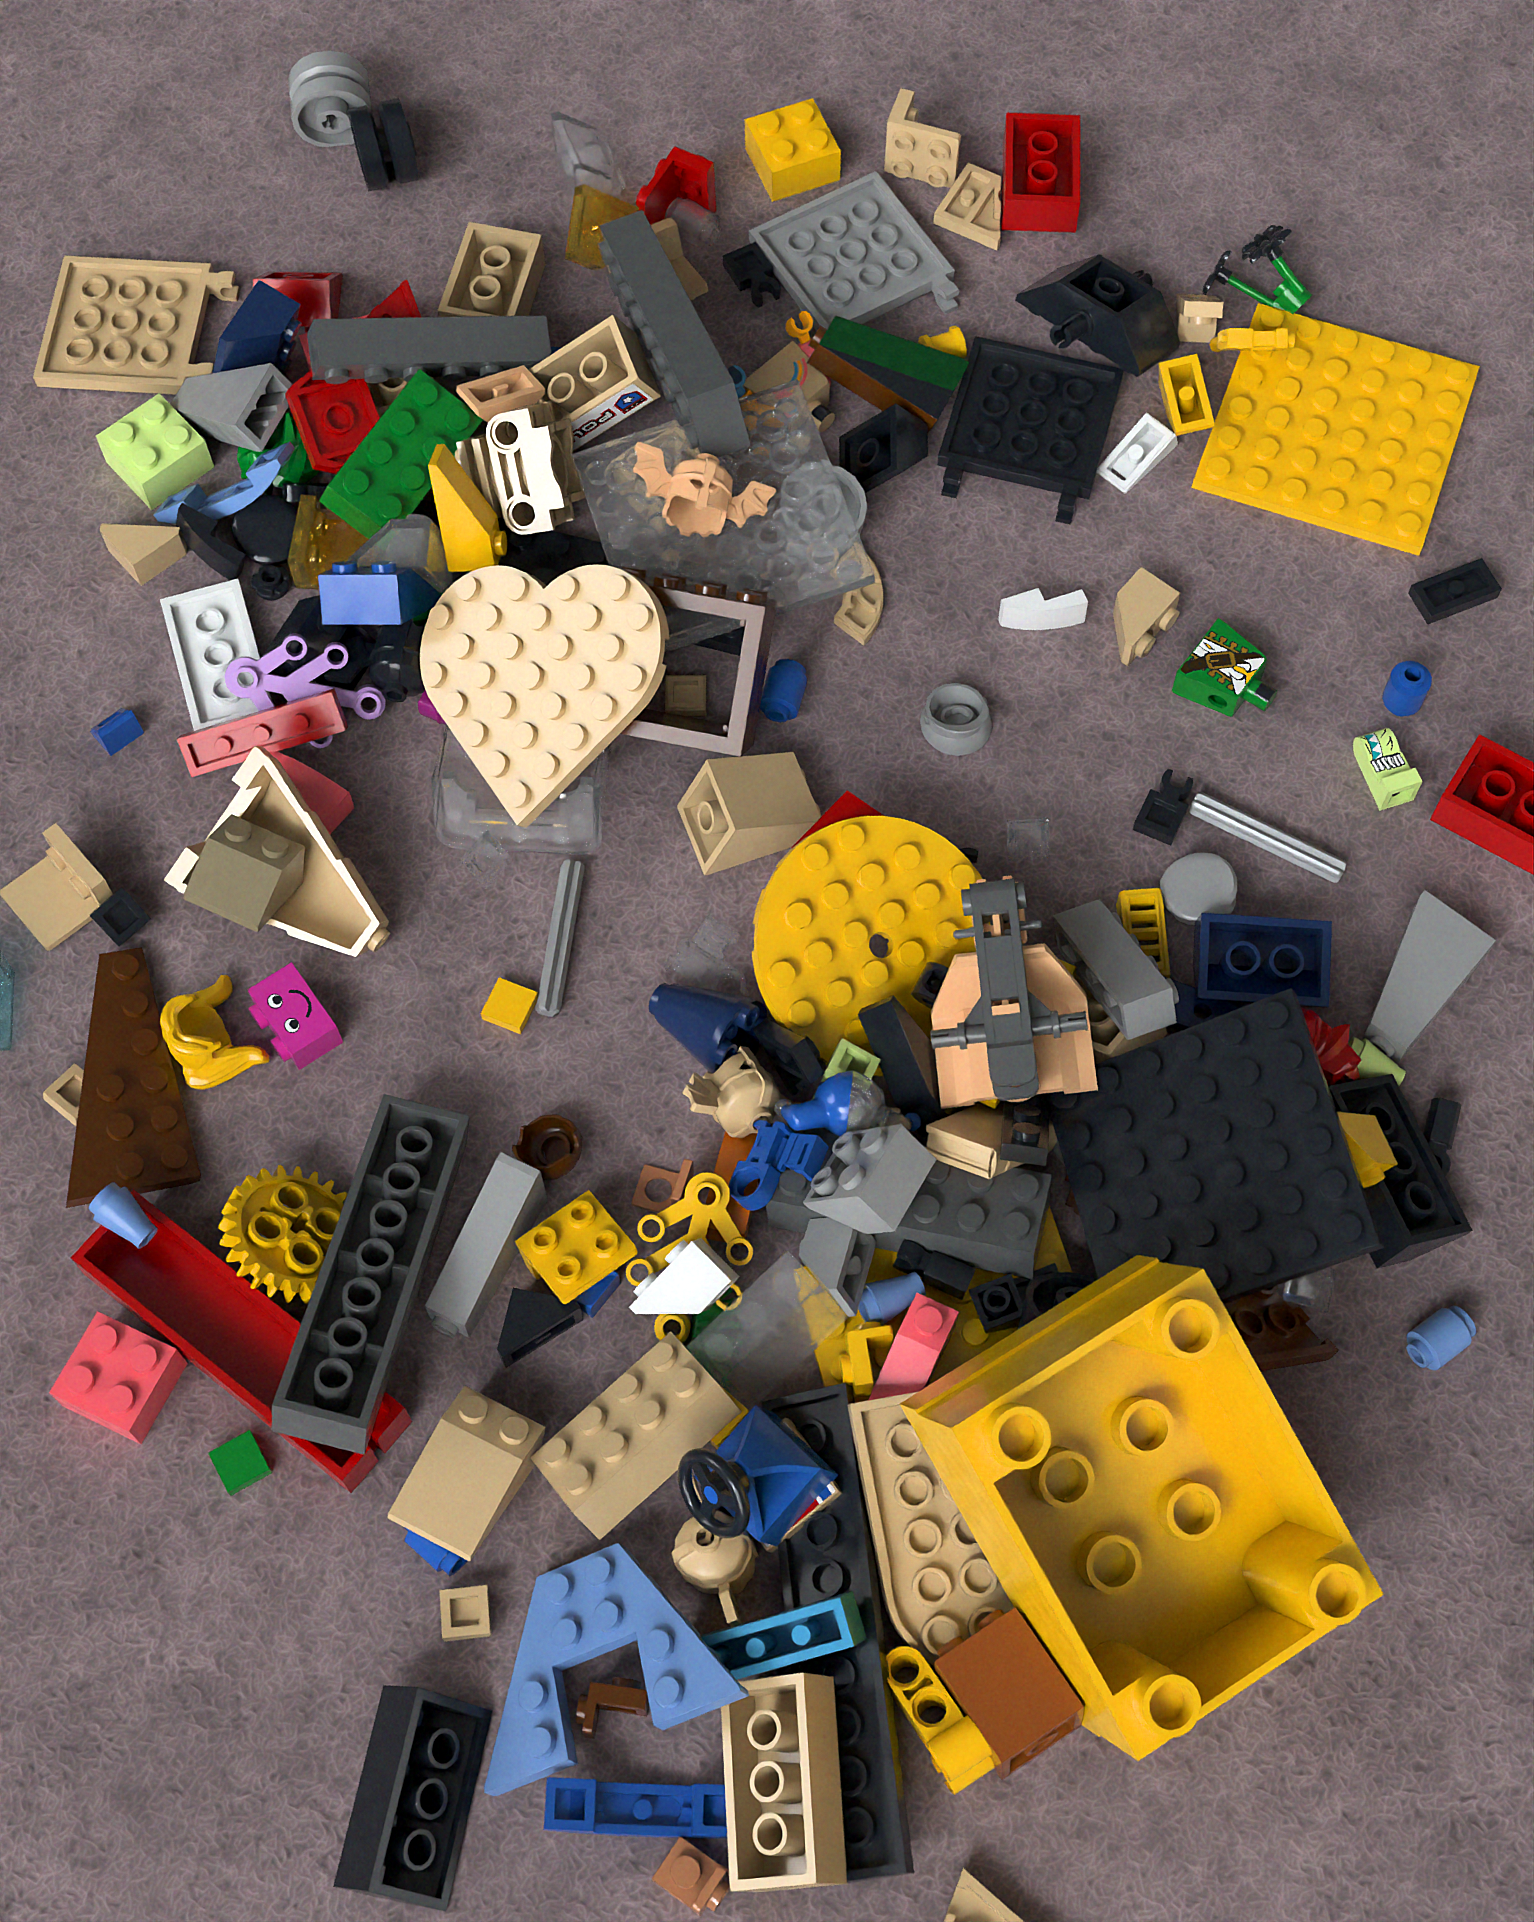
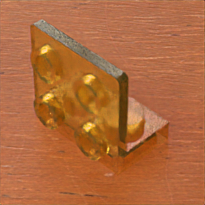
M301 495L288 557L289 568L296 588L319 590L318 575L332 569V563L355 561L357 562V568H371V563L379 562L377 558L381 549L344 520L327 519L326 512H321L317 496Z

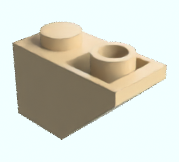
M1142 567L1117 593L1113 610L1121 662L1126 666L1136 656L1144 658L1155 643L1156 638L1154 636L1161 629L1165 632L1168 631L1180 613L1176 609L1180 592Z

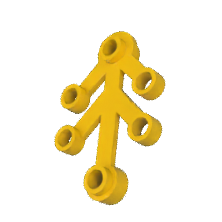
M703 1172L695 1175L685 1188V1198L657 1214L650 1213L641 1218L637 1227L639 1236L644 1241L655 1242L663 1236L665 1228L692 1215L687 1234L646 1258L638 1257L628 1264L626 1277L632 1285L638 1286L643 1281L634 1278L631 1273L632 1267L635 1264L645 1265L648 1268V1275L657 1273L670 1265L665 1258L682 1240L690 1244L692 1241L702 1238L710 1246L706 1239L710 1219L727 1244V1259L732 1264L738 1266L745 1265L751 1260L753 1256L752 1243L747 1238L742 1237L726 1210L730 1200V1190L728 1184L721 1176L712 1172ZM703 1187H710L716 1193V1199L710 1204H705L699 1199L698 1193ZM650 1219L657 1221L660 1225V1232L655 1236L647 1235L643 1230L645 1221ZM736 1243H743L747 1246L749 1253L743 1259H736L731 1254V1247ZM734 1282L731 1286L737 1293L736 1299L731 1303H725L719 1298L716 1304L720 1308L731 1310L739 1305L742 1292L737 1283ZM659 1314L654 1324L657 1338L661 1341L667 1335L664 1330V1323L666 1321L676 1320L681 1326V1331L675 1337L683 1343L688 1338L691 1330V1320L688 1314Z

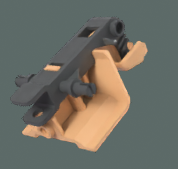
M1010 875L1003 876V880L986 882V879L977 880V883L969 884L970 889H962L961 896L964 916H972L973 927L955 930L953 936L956 939L974 937L976 952L954 955L931 1010L933 1030H930L932 1049H935L941 1109L975 1105L976 1101L1000 1099L1009 1102H1021L1030 1099L1036 1094L1064 1091V1094L1098 1090L1086 992L1045 943L1022 946V944L1027 942V930L1039 929L1043 924L1040 920L1026 921L1024 909L1027 908L1024 882H1015L1014 878Z

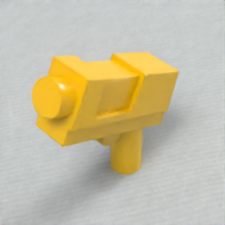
M1227 328L1221 330L1220 333H1217V337L1211 339L1210 348L1213 352L1284 351L1287 348L1294 347L1295 333L1288 332V328H1276L1273 331L1253 330V328Z

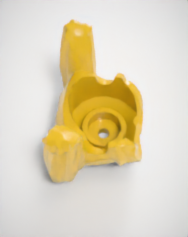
M220 975L216 983L208 988L170 999L165 1004L160 1016L162 1036L168 1044L173 1057L183 1066L186 1084L191 1088L204 1090L215 1087L254 1065L266 1064L270 1060L268 1053L259 1046H233L221 1017L214 1009L228 999L233 992L232 981L228 975Z

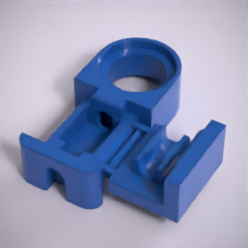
M758 1120L753 1124L758 1130L754 1145L746 1161L737 1162L730 1179V1195L746 1210H759L772 1199L781 1174L775 1168L780 1172H785L786 1167H789L796 1173L802 1174L811 1182L813 1177L819 1172L829 1146L818 1135L794 1133L784 1122L775 1121L772 1126L766 1120ZM760 1179L756 1191L748 1196H744L746 1186L751 1181Z

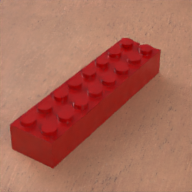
M133 1190L131 1194L149 1220L158 1228L155 1236L144 1247L138 1249L130 1241L100 1225L70 1258L85 1276L169 1345L176 1348L180 1354L272 1428V1404L301 1323L257 1288L252 1289L250 1282L242 1276L238 1277L235 1270L138 1192ZM385 1392L365 1455L281 1433L278 1434L348 1492L352 1493L378 1463L379 1460L374 1452L380 1449L383 1453H386L412 1423V1420L406 1408Z

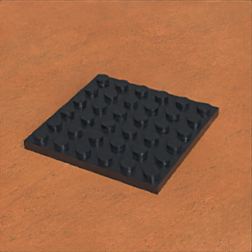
M1292 988L1095 1064L1098 1090L1064 1094V1091L1044 1093L1045 1100L1049 1103L1050 1117L1098 1279L1136 1255L1158 1258L1159 1262L1203 1268L1222 1303L1225 1304L1384 1248L1297 995Z

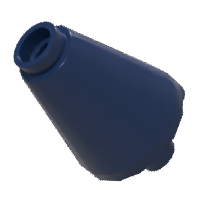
M663 983L659 985L649 1001V1012L655 1016L656 1021L712 1074L727 1059L738 1054L737 1051L740 1046L749 1047L755 1056L761 1043L753 1028L765 1019H768L764 1004L756 999L676 983L671 985ZM742 1064V1066L740 1067V1069L743 1070L751 1069L749 1066L745 1064Z

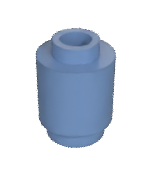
M1451 1306L1448 1309L1440 1308L1407 1334V1352L1418 1366L1438 1370L1471 1344V1338L1476 1335L1475 1324L1470 1316L1458 1306Z

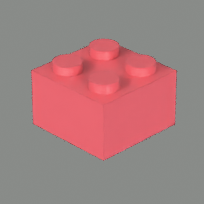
M97 1311L49 1393L63 1407L142 1444L188 1363L176 1348Z

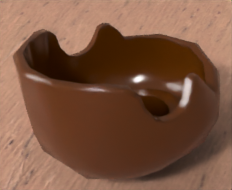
M558 1114L542 1115L528 1125L521 1126L517 1145H512V1152L517 1160L539 1170L543 1180H556L568 1174L577 1164L582 1152V1136L571 1120Z

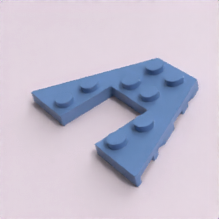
M616 1543L536 1578L484 1786L486 1794L498 1796L578 1764L562 1671L636 1640L653 1726L661 1730L749 1696L748 1690L739 1684L719 1660L720 1657L716 1652L706 1645L701 1639L700 1633L683 1613L673 1606L662 1593L661 1587L640 1567L639 1561L625 1546Z

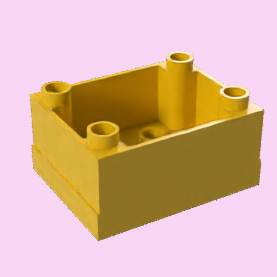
M1136 1255L900 1403L1012 1605L1017 1608L1083 1704L1084 1712L1081 1725L1098 1737L1102 1736L1137 1761L1170 1739L1189 1732L1198 1720L1338 1625L1354 1620L1363 1608L1384 1595L1203 1268L1159 1262L1158 1258Z

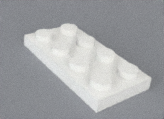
M234 579L160 599L194 731L258 712L259 710L250 698H240L234 695L228 689L225 682L226 669L233 660L239 657H251L256 660L261 658L239 580ZM241 672L238 675V680L243 685H249L254 681L252 674L249 672ZM266 691L269 697L271 698L270 691Z

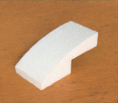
M1039 588L1001 599L998 620L1003 627L1023 630H1046L1084 623L1088 600L1081 589L1045 601Z

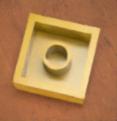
M813 98L745 119V149L772 202L840 180L841 150Z

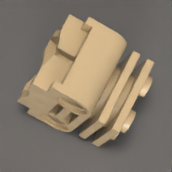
M551 401L525 405L495 415L489 421L486 433L456 442L458 450L455 451V459L495 511L497 517L503 516L509 529L517 534L527 535L551 531L557 525L575 520L572 502L586 497L582 476L578 472L573 459L574 435L571 420L568 418L555 421Z

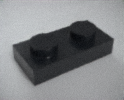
M1480 558L1411 585L1408 594L1428 625L1496 599L1502 588L1484 560Z

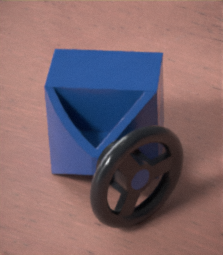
M755 1405L715 1452L696 1448L685 1453L679 1462L677 1472L679 1489L687 1508L707 1531L718 1537L730 1539L740 1536L747 1530L757 1541L773 1546L779 1545L783 1536L827 1485L838 1476L774 1412ZM692 1469L695 1473L694 1477L701 1484L702 1503L693 1486ZM723 1506L735 1518L734 1521L726 1524L714 1518L717 1508Z

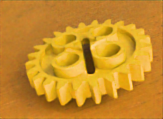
M278 1165L273 1175L265 1168H262L256 1179L251 1175L246 1176L241 1186L236 1185L221 1211L224 1217L219 1223L218 1229L224 1231L225 1234L220 1241V1246L233 1247L226 1257V1261L241 1262L242 1265L236 1275L241 1277L250 1273L254 1276L251 1282L252 1289L259 1287L262 1283L268 1285L267 1297L272 1298L277 1290L283 1291L286 1303H290L296 1293H299L304 1304L309 1303L325 1259L323 1255H326L344 1206L343 1202L348 1195L347 1192L334 1195L331 1192L334 1181L330 1180L322 1186L318 1183V1172L316 1171L310 1175L309 1179L303 1178L299 1166H296L291 1176L287 1175L282 1165Z

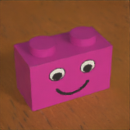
M292 962L247 989L254 1003L248 1010L261 1030L269 1026L276 1037L270 1040L283 1062L291 1058L300 1070L343 1043L337 1026Z

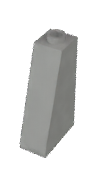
M272 363L186 378L170 405L199 435L260 452L264 449L289 406L285 394L293 384Z
M1424 890L1410 914L1362 1039L1366 1038L1392 1061L1399 1064L1483 962L1496 940Z
M502 1152L498 1155L425 1304L428 1315L433 1320L431 1325L439 1332L450 1337H455L458 1332L470 1338L519 1252L515 1240L532 1229L548 1201L539 1170Z

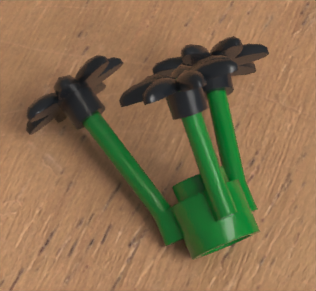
M1271 225L1263 232V235L1256 234L1254 241L1242 248L1243 260L1249 257L1252 264L1261 256H1267L1284 279L1272 292L1277 297L1275 301L1232 276V271L1223 266L1232 252L1230 250L1225 251L1219 258L1218 264L1214 267V273L1209 275L1203 286V294L1206 295L1214 280L1223 285L1227 282L1264 305L1294 314L1312 294L1296 278L1281 256L1283 251L1279 245L1286 241L1285 238L1292 232L1291 229L1282 230V226Z

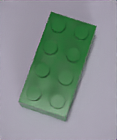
M419 369L326 487L319 502L384 551L432 489L428 464L436 445L445 444L455 457V451L458 450L456 442L471 438L483 419Z

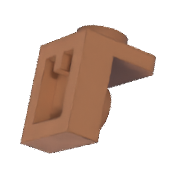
M682 1837L678 1838L651 1879L699 1916L702 1915L706 1907L714 1912L730 1889V1885L724 1881L729 1874L728 1869L721 1864H717Z

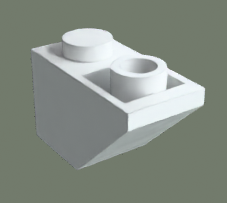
M702 1238L694 1240L690 1244L682 1240L665 1258L670 1265L658 1277L651 1273L637 1286L634 1293L638 1298L629 1308L635 1314H700L710 1309L740 1276Z

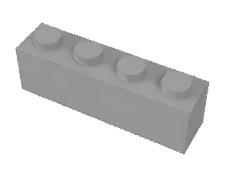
M1098 899L1053 915L1057 946L1060 953L1069 964L1077 967L1076 974L1127 1040L1177 1023L1174 1004L1179 1002V995L1174 982L1170 978L1165 979L1162 976L1155 959L1151 955L1146 956L1137 937L1133 933L1128 934L1116 912L1111 913L1103 902Z

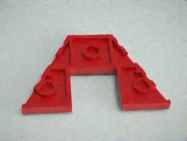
M403 280L399 287L380 305H377L366 318L421 317L408 280ZM311 368L285 394L312 469L337 474L380 419L365 379H349V381L342 384H328L325 380H313Z

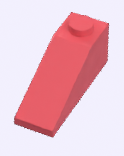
M916 1293L897 1332L868 1401L919 1392L926 1388L956 1328L959 1312L922 1294Z

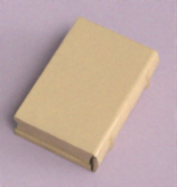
M979 1103L928 1124L926 1127V1132H929L927 1147L925 1148L938 1161L987 1179H991L1023 1164L1021 1162L1000 1160L1003 1118L1002 1103H998L995 1109ZM1049 1120L1048 1152L1053 1150L1057 1142L1051 1120Z

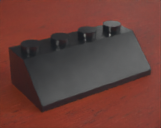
M1393 1074L1329 1085L1328 1087L1337 1112L1375 1115L1398 1163L1383 1172L1385 1178L1382 1181L1364 1188L1384 1248L1369 1253L1376 1268L1410 1261L1473 1231Z
M383 1685L333 1887L430 1909L447 1910L492 1710L420 1687Z

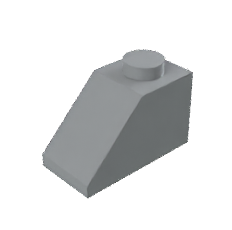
M829 1217L809 1219L804 1239L800 1243L799 1257L848 1317L856 1316L876 1241L871 1234H864Z

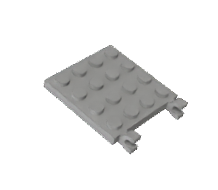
M877 171L749 230L750 243L756 241L773 266L774 275L801 311H806L812 316L813 327L816 331L820 325L827 329L835 316L864 324L930 291L934 293L936 303L945 315L958 309V304L953 299L959 295V289L952 282L955 270Z

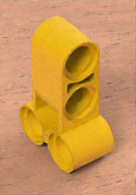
M900 1646L891 1650L886 1655V1661L888 1660L889 1679L887 1677V1680L891 1687L892 1697L931 1754L930 1759L938 1773L942 1772L946 1778V1786L953 1795H956L995 1768L990 1757L992 1754L991 1749L972 1719L968 1715L963 1716L919 1651L909 1646ZM903 1667H913L919 1671L917 1677L909 1683H900L894 1679L896 1672ZM931 1706H938L946 1711L944 1718L935 1724L926 1723L921 1719L922 1713Z

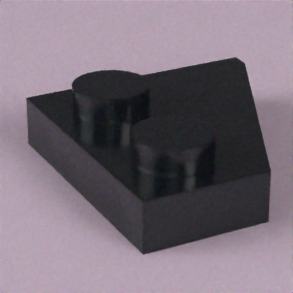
M765 1019L753 1028L769 1059L792 1096L825 1074L817 1061V1058L820 1057L819 1050L808 1036L803 1035L801 1037L790 1028L782 1027L768 1019Z

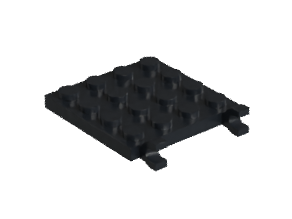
M975 336L968 357L969 365L963 374L938 454L937 465L946 467L941 495L957 498L963 471L1061 493L1055 521L1071 525L1077 498L1090 499L1124 371L1113 366Z

